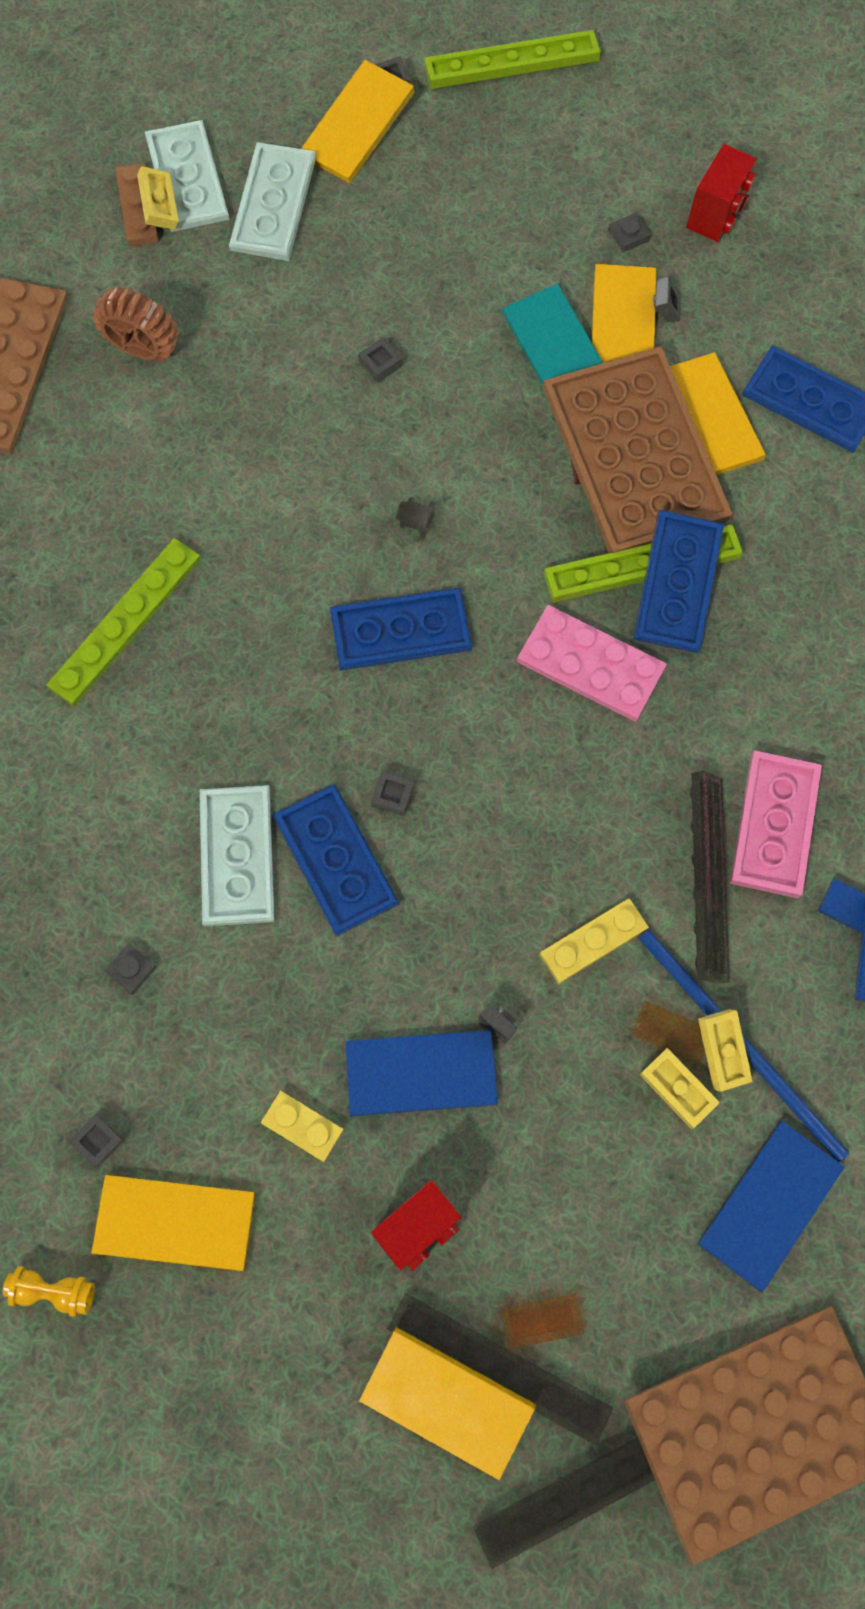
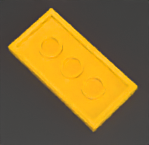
M364 60L301 149L315 151V165L350 183L415 93L414 86Z
M595 264L591 342L603 363L654 348L655 307L653 296L656 294V268Z
M710 353L670 366L716 476L763 461L766 454L716 353Z
M105 1175L91 1253L245 1271L256 1193Z
M397 1327L359 1400L361 1403L500 1480L536 1406L531 1401Z

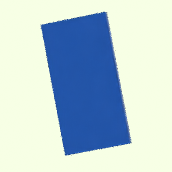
M773 345L743 390L742 396L852 453L855 452L865 435V392Z
M659 510L633 640L694 653L700 652L724 524Z
M461 588L330 607L340 671L472 651Z
M335 784L273 814L275 822L336 937L399 905L398 899Z
M491 1030L346 1041L350 1117L498 1105Z
M780 1121L697 1244L759 1292H763L845 1167L785 1122Z

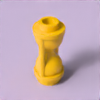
M18 1266L14 1273H9L3 1286V1296L8 1297L9 1306H30L40 1300H48L57 1311L67 1313L70 1317L75 1318L79 1314L88 1315L95 1293V1283L87 1282L86 1277L79 1276L77 1279L66 1277L54 1284H48L40 1274L27 1270L23 1266Z

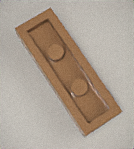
M145 163L115 167L129 247L159 242L156 226L145 224L137 176L140 167H146Z

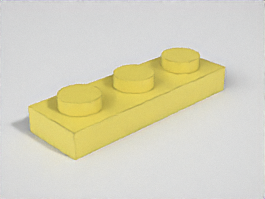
M630 898L541 951L539 955L557 983L560 984L642 934L649 927Z

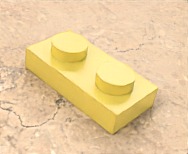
M141 166L137 176L145 224L175 230L179 220L170 172Z
M728 1009L698 1018L713 1089L722 1092L753 1082L737 1010Z
M668 1048L639 1074L691 1130L720 1103Z
M281 1090L261 1121V1124L322 1162L326 1161L344 1131L343 1128Z

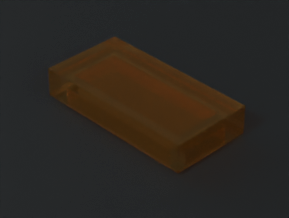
M647 1001L643 1002L631 1036L664 1050L668 1048L673 1054L700 1064L705 1048L699 1023Z
M576 1294L500 1309L508 1350L584 1334Z

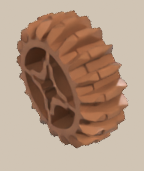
M118 286L115 289L109 288L98 299L95 305L96 309L93 312V321L96 324L95 328L102 332V338L109 340L111 346H115L122 352L148 361L153 359L157 362H163L164 359H167L176 347L179 331L177 330V323L171 319L172 315L165 312L162 305H157L153 302L152 298L149 299L143 296L142 292L135 293L131 288L124 290Z

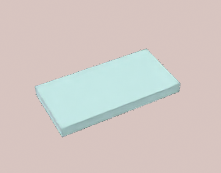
M203 120L146 131L145 136L154 169L170 172L179 222L175 230L170 229V232L230 220Z
M256 143L229 243L230 251L285 261L290 260L316 160L315 151Z
M269 785L200 789L203 927L275 922Z

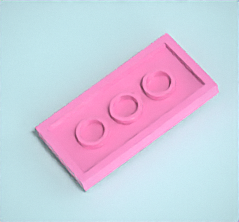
M547 605L517 657V662L635 722H637L667 663L550 605Z
M755 750L752 752L729 884L797 899L803 895L822 765Z

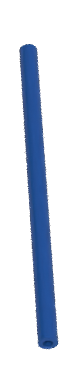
M649 929L638 938L707 1016L722 1012ZM743 1035L748 1062L838 1162L842 1161L849 1154V1151Z

